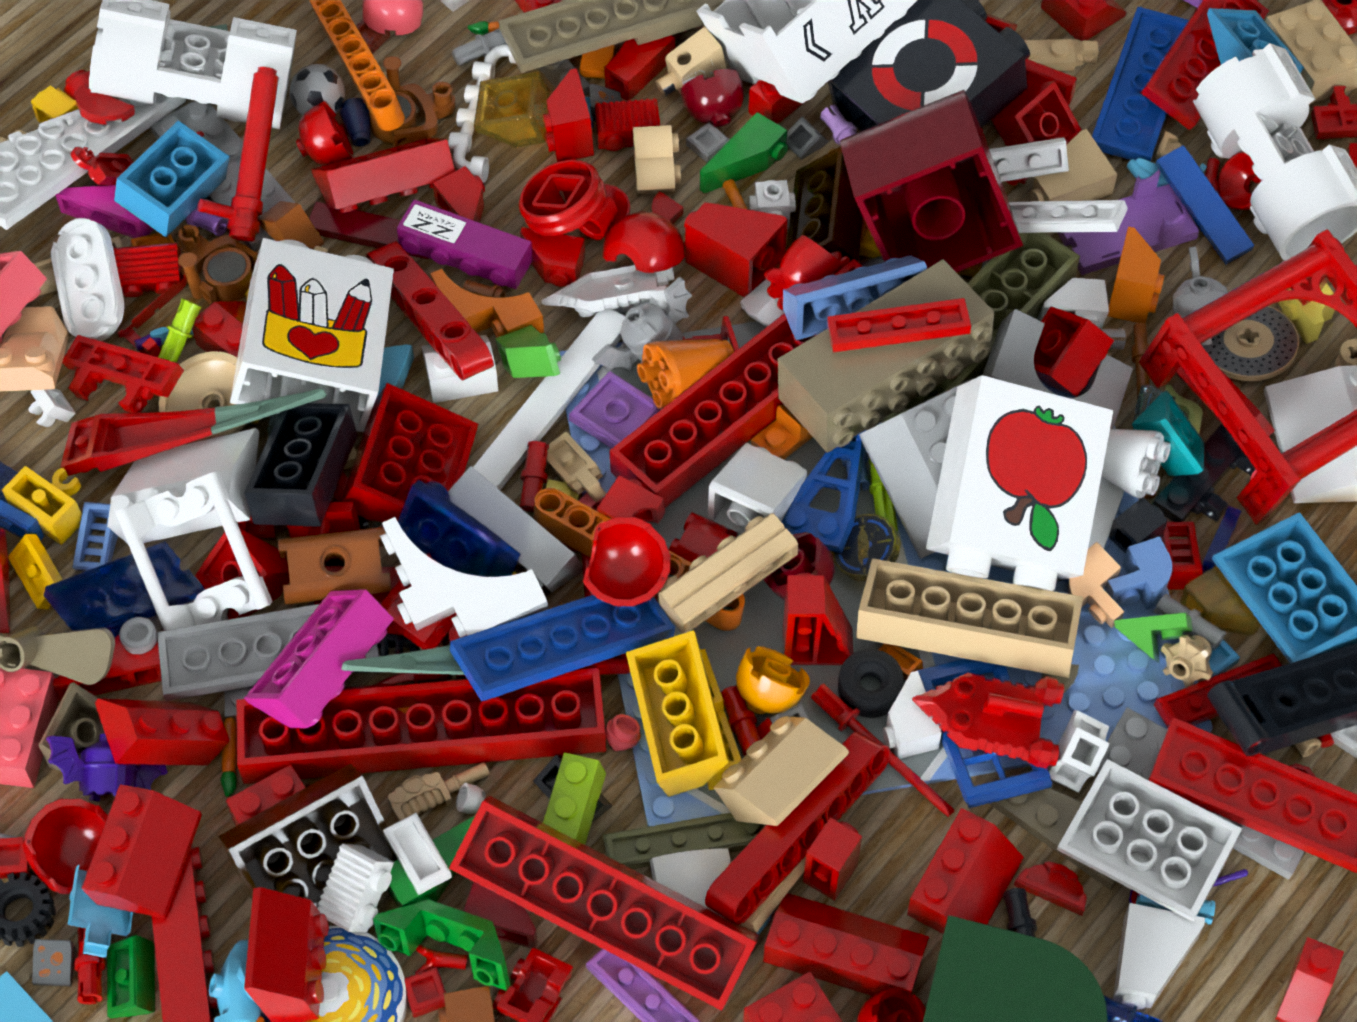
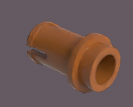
M467 279L463 286V289L481 296L504 298L506 296L505 290L501 289L497 284L492 287Z

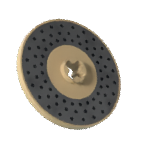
M1267 306L1212 337V344L1204 345L1203 348L1227 377L1242 381H1261L1283 373L1292 365L1298 353L1299 335L1293 322L1284 313L1274 307Z

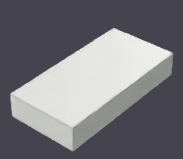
M417 813L383 830L385 838L418 895L452 878L449 868Z

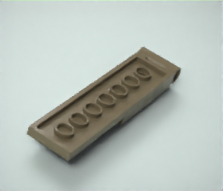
M564 0L499 20V29L520 72L524 73L630 39H635L637 45H641L702 26L704 23L696 11L706 3L713 12L725 0Z

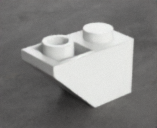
M1072 278L1043 303L1037 320L1041 321L1050 306L1089 319L1101 329L1109 313L1105 280Z

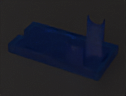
M165 541L146 548L169 606L182 605L195 600L196 596L204 590L203 585L189 569L184 571L180 569V558ZM132 554L45 587L44 597L72 631L103 627L110 630L115 638L120 634V629L126 621L135 617L150 618L157 615Z

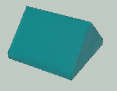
M1166 390L1132 423V426L1135 430L1161 432L1164 436V441L1171 444L1167 460L1164 463L1161 462V466L1169 476L1199 474L1204 471V441Z

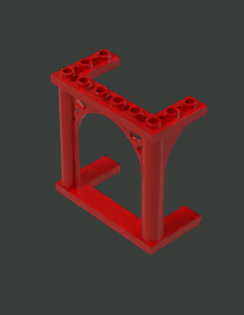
M1328 229L1317 234L1307 249L1184 318H1181L1178 313L1167 318L1139 360V364L1157 389L1169 383L1181 366L1258 471L1236 497L1256 525L1266 520L1301 479L1357 447V409L1281 454L1201 343L1273 303L1298 299L1303 306L1314 301L1331 307L1345 316L1357 328V265L1352 262L1344 251L1341 242L1334 238ZM1328 281L1335 288L1332 295H1325L1321 291Z

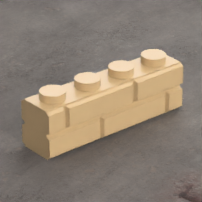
M774 513L769 514L765 518L762 516L755 517L747 524L744 533L736 538L734 536L725 538L718 545V551L710 557L700 556L689 566L690 571L678 578L675 575L666 580L664 587L658 592L659 604L683 634L696 628L798 555L797 540Z

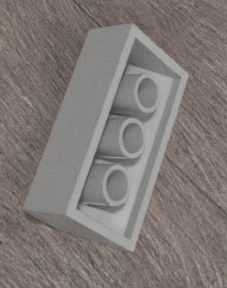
M472 466L444 495L443 498L450 505L446 511L461 524L466 520L475 527L472 533L486 546L491 542L501 549L498 556L512 568L519 564L526 571L532 569L541 588L544 586L552 593L581 573L583 566L571 550Z

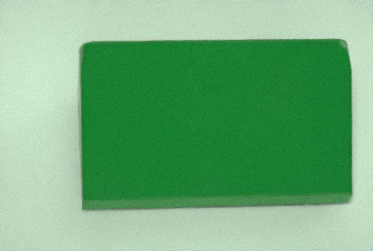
M134 935L110 944L107 949V1017L120 1018L147 1015L155 1012L154 943L151 940Z

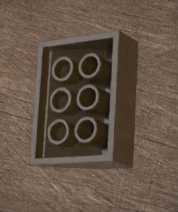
M351 764L346 765L218 836L251 900L253 888L263 887L309 899L318 908V902L321 900L320 896L324 893L323 889L327 886L326 881L329 879V874L332 872L331 868L335 865L334 860L337 858V853L340 851L339 847L342 844L362 845L388 858V860L393 862L398 860L384 836L383 830L387 828V825L363 775Z

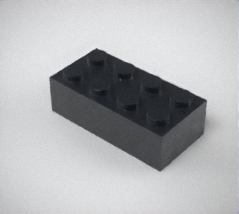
M306 403L280 412L244 492L253 524L321 526L358 436L350 404Z

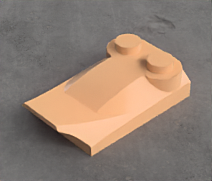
M52 306L24 307L21 311V318L2 334L3 340L0 343V391L55 389L70 337L69 331Z

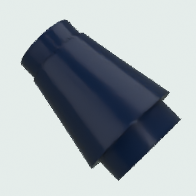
M350 98L342 103L340 116L352 140V144L356 147L366 146L371 142L369 109L362 98Z

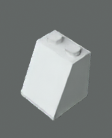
M745 443L710 483L707 518L737 531L738 536L746 531L745 527L757 516L765 518L769 514L774 513L782 522L797 492L807 478V470L794 461H786L772 455L763 447H755Z

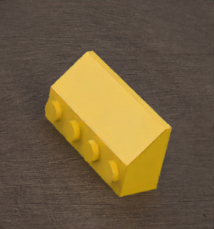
M693 630L626 652L656 781L668 797L704 786L729 763L697 636Z

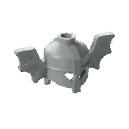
M1189 247L1191 260L1189 264L1192 279L1184 281L1173 294V315L1178 313L1181 318L1228 293L1227 288L1220 282L1210 277L1200 276L1196 247ZM1212 338L1203 342V346L1212 344Z
M678 277L665 289L664 294L667 301L665 312L662 308L653 304L631 308L626 313L620 331L627 347L617 348L607 344L592 360L596 364L603 365L608 372L619 367L631 371L632 365L636 360L639 359L642 362L643 347L647 343L683 340L684 335L676 326V323L689 316L686 311V303L692 297V294L685 289V281Z

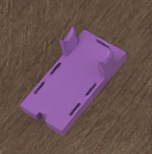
M1159 168L1158 171L1146 179H1140L1138 175L1132 196L1119 199L1125 200L1128 209L1117 232H1057L1065 246L1071 244L1073 247L1072 251L1080 255L1077 268L1081 275L1119 264L1128 226L1134 227L1154 252L1197 239L1199 229L1171 186L1167 184L1157 188L1161 173Z

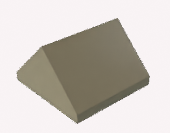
M74 682L70 683L38 745L48 767L58 771L61 770L56 765L48 762L51 755V748L46 740L48 736L72 738L79 759H81V752L85 748L99 742L100 734H105L95 705V701L98 698Z

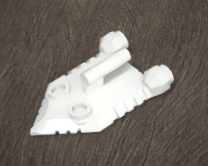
M630 265L628 267L624 266L607 271L588 273L541 301L544 305L575 308V311L581 317L593 316L599 311H605V309L610 308L625 315L631 308L646 304L656 305L665 312L667 301L664 291L669 281L675 280L673 267L665 271L644 273L636 270L635 265Z

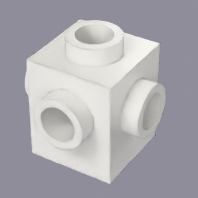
M787 180L755 182V193L749 196V210L783 215L788 218L787 229H789L790 212H795L796 205L794 192H788Z

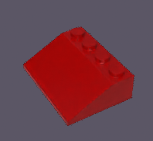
M386 383L373 405L341 502H354L357 515L370 521L385 522L395 517L400 525L446 530L449 526L451 515L446 511L450 505L443 497L465 472L479 424Z

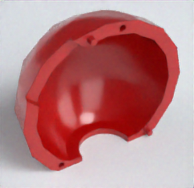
M639 211L620 218L605 236L602 257L606 262L611 261L615 263L619 254H625L632 259L638 271L644 273L665 271L678 265L685 258L684 240L678 228L669 219L653 212Z
M616 517L607 520L596 527L592 553L583 579L584 585L597 599L613 606H637L650 601L664 587L670 573L671 554L664 538L652 527V524L636 517Z
M61 798L45 805L29 822L22 839L23 852L35 874L52 891L60 894H70L73 889L76 867L79 865V870L88 871L108 815L99 805L96 806L82 799Z

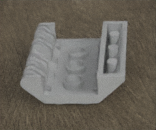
M958 386L859 434L920 559L935 553V551L927 550L926 546Z

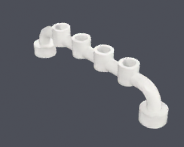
M507 44L496 46L490 50L484 62H474L472 77L473 80H477L476 85L466 86L464 99L465 103L470 104L468 109H458L456 122L457 126L462 128L460 132H451L448 141L450 151H454L453 162L455 167L459 170L466 166L472 175H478L482 182H486L488 178V158L473 156L471 162L465 159V156L471 150L474 129H477L479 126L480 110L482 105L486 104L487 89L489 83L494 80L496 62L502 57L509 56L510 63H516Z

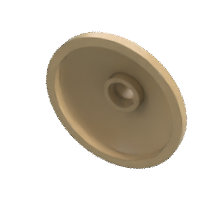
M212 351L194 355L183 361L179 365L184 369V372L168 398L159 397V412L214 408L217 405H220V407L237 405L230 403L237 357L224 352ZM246 424L190 443L207 440L219 436H224L232 433H237Z

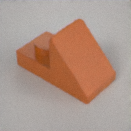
M779 405L777 407L776 420L752 438L751 445L763 447L772 455L785 460L813 438V436L785 405Z

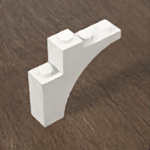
M395 517L382 523L386 533L380 537L389 555L396 552L401 565L395 567L404 587L409 584L412 586L399 592L403 603L398 604L397 607L405 624L413 622L417 631L456 613L457 616L451 618L461 638L536 614L548 608L547 599L532 569L527 572L503 577H481L457 572L439 564L420 551L401 529Z

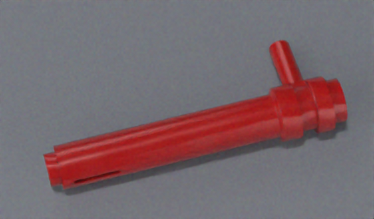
M258 67L257 72L253 74L236 194L231 199V205L228 206L200 199L197 206L199 212L227 218V229L230 230L229 237L240 241H255V235L259 234L260 230L258 216L262 215L263 210L261 195L279 77L276 75L277 70L270 67Z

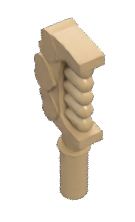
M482 762L457 775H452L451 778L443 781L439 772L424 774L423 777L415 775L403 782V788L397 787L394 792L389 793L388 801L399 822L414 813L419 815L421 811L426 812L429 807L434 808L436 804H442L444 801L447 806L452 804L451 793L460 790L464 783L472 784L489 776L490 773L486 764Z

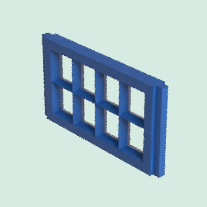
M961 659L917 670L926 692L932 689L935 690V686L949 681L953 682V679L968 672L979 675L993 672L994 677L1000 679L1001 682H1004V680L1011 681L1006 666L970 659ZM941 730L942 744L968 808L1052 787L1053 783L1050 779L1048 768L1036 767L1030 763L1033 771L1007 777L999 759L1004 756H999L992 752V754L984 753L963 759L959 746L947 736L948 732ZM993 760L1000 779L974 786L967 766Z

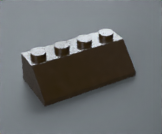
M839 146L796 171L793 190L796 209L795 212L790 214L786 251L797 238L804 235L829 253L838 251L842 254V258L848 256L850 261L855 259L858 262L863 215L854 198L842 149Z

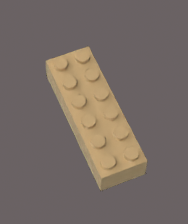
M872 558L858 611L856 638L1069 678L1083 597Z

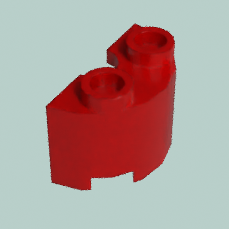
M691 512L685 521L683 528L685 532L681 539L675 538L668 550L692 563L700 556L710 557L718 551V545L729 536L736 538L738 537V532L707 517Z
M532 948L525 960L520 958L517 961L511 974V979L515 982L507 991L499 990L494 1000L493 1008L519 1022H549L562 1000L558 996L565 982L570 980L573 966Z

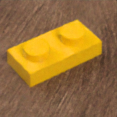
M25 534L10 553L8 559L37 609H48L66 587V584L37 534Z

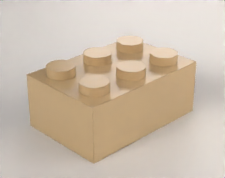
M1313 0L1266 18L1265 22L1304 67L1300 74L1315 97V100L1308 105L1330 98L1334 86H1346L1345 92L1357 88V47L1321 0Z

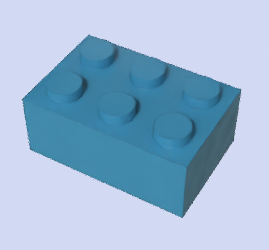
M177 121L117 178L114 201L167 237L197 208L200 199L205 200L226 179L230 156L180 121Z

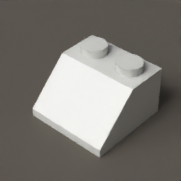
M480 335L489 348L494 362L491 344L487 335ZM431 345L422 346L433 403L498 392L495 362L492 368L462 381Z

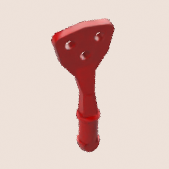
M399 673L372 685L344 687L343 690L386 687L410 681L417 684L422 681L448 678L450 674Z

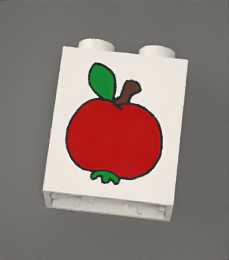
M983 375L958 386L926 549L949 555L946 570L949 572L977 578H988L990 566L1015 571L1012 584L1054 592L1057 581L1083 576L1113 410Z

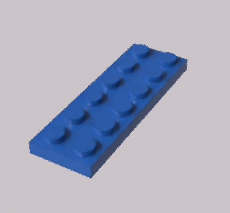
M1137 6L1092 134L1093 139L1103 153L1129 160L1142 158L1151 162L1167 113L1140 92L1188 22L1187 19Z
M591 595L450 641V652L482 702L674 637L675 626L654 597L650 601L637 606L624 607L613 606Z

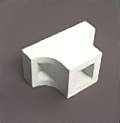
M1074 710L1058 743L1059 755L1055 767L1048 766L1050 779L1075 792H1079L1085 781L1091 776L1094 777L1110 744L1106 742V735L1110 726L1078 710Z

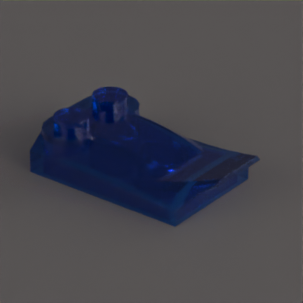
M418 480L411 486L398 523L407 537L424 554H430L441 565L468 575L503 577L513 574L521 553L474 517L452 503L447 489L442 484L435 481L423 483Z

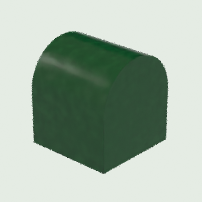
M948 915L923 1022H1107L1106 1003L1099 983L1088 967L1070 951L1047 940Z

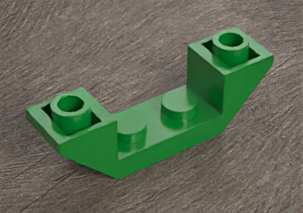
M429 899L378 913L373 918L377 939L385 949L411 956L424 938L429 936L438 942H446L469 952L475 980L484 985H492L506 991L510 987L505 957L493 921Z

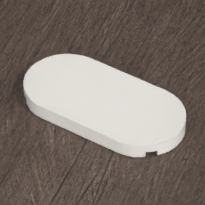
M78 218L68 222L61 228L58 233L60 237L57 243L53 242L51 249V261L63 321L66 329L73 336L81 335L98 341H104L117 330L124 315V298L111 237L106 228L95 221Z

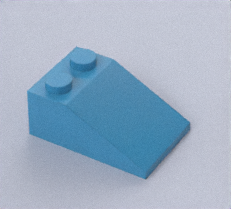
M1209 8L1207 16L1221 65L1234 57H1237L1238 61L1252 57L1253 50L1263 49L1271 43L1286 49L1299 72H1302L1303 65L1256 11Z

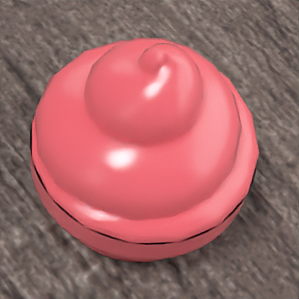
M616 715L608 721L605 727V738L614 751H625L633 748L638 744L641 737L639 723L629 715Z

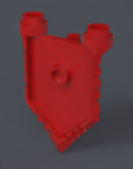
M968 672L953 679V682H946L944 686L940 685L935 690H929L912 698V701L928 717H933L932 721L936 725H941L939 728L943 732H948L947 736L960 748L977 751V749L984 750L985 753L989 754L994 752L996 755H1008L1009 758L1013 759L1018 757L1036 767L1045 769L1048 766L1055 767L1057 763L1059 745L1053 744L1050 739L1040 738L1041 717L1044 705L1050 707L1053 704L1060 705L1063 698L1064 683H1059L1057 678L1045 676L1037 681L1034 686L1029 685L1026 687L1023 683L1016 682V684H1012L1008 680L1001 682L998 678L992 677L991 680L985 678L984 675Z

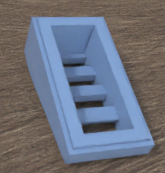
M84 502L72 569L108 573L118 535L107 527L110 504ZM96 518L107 519V524L95 523ZM92 531H105V536H94ZM89 542L102 543L103 548H88ZM85 555L101 556L100 562L84 561Z

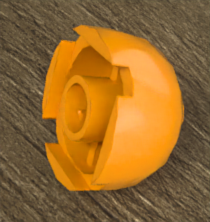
M757 646L754 652H751L750 648L746 649L740 660L736 673V686L741 697L746 701L748 708L758 714L784 713L796 706L804 696L810 683L807 672L802 667L799 673L790 665L793 660L788 656L770 648Z

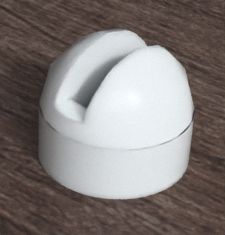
M464 783L457 795V810L467 814H476L482 801L486 798L484 790L476 785Z

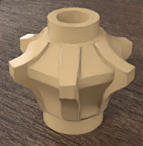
M1181 635L1180 642L1176 644L1165 643L1160 651L1165 654L1167 667L1162 671L1166 676L1172 674L1176 679L1182 680L1185 688L1193 685L1194 681L1201 678L1207 680L1211 678L1213 672L1210 668L1209 660L1212 648L1204 637Z

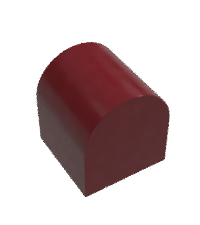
M964 89L840 140L854 198L884 262L892 258H902L911 255L925 261L928 269L944 259L955 272H959L1024 246L996 165Z

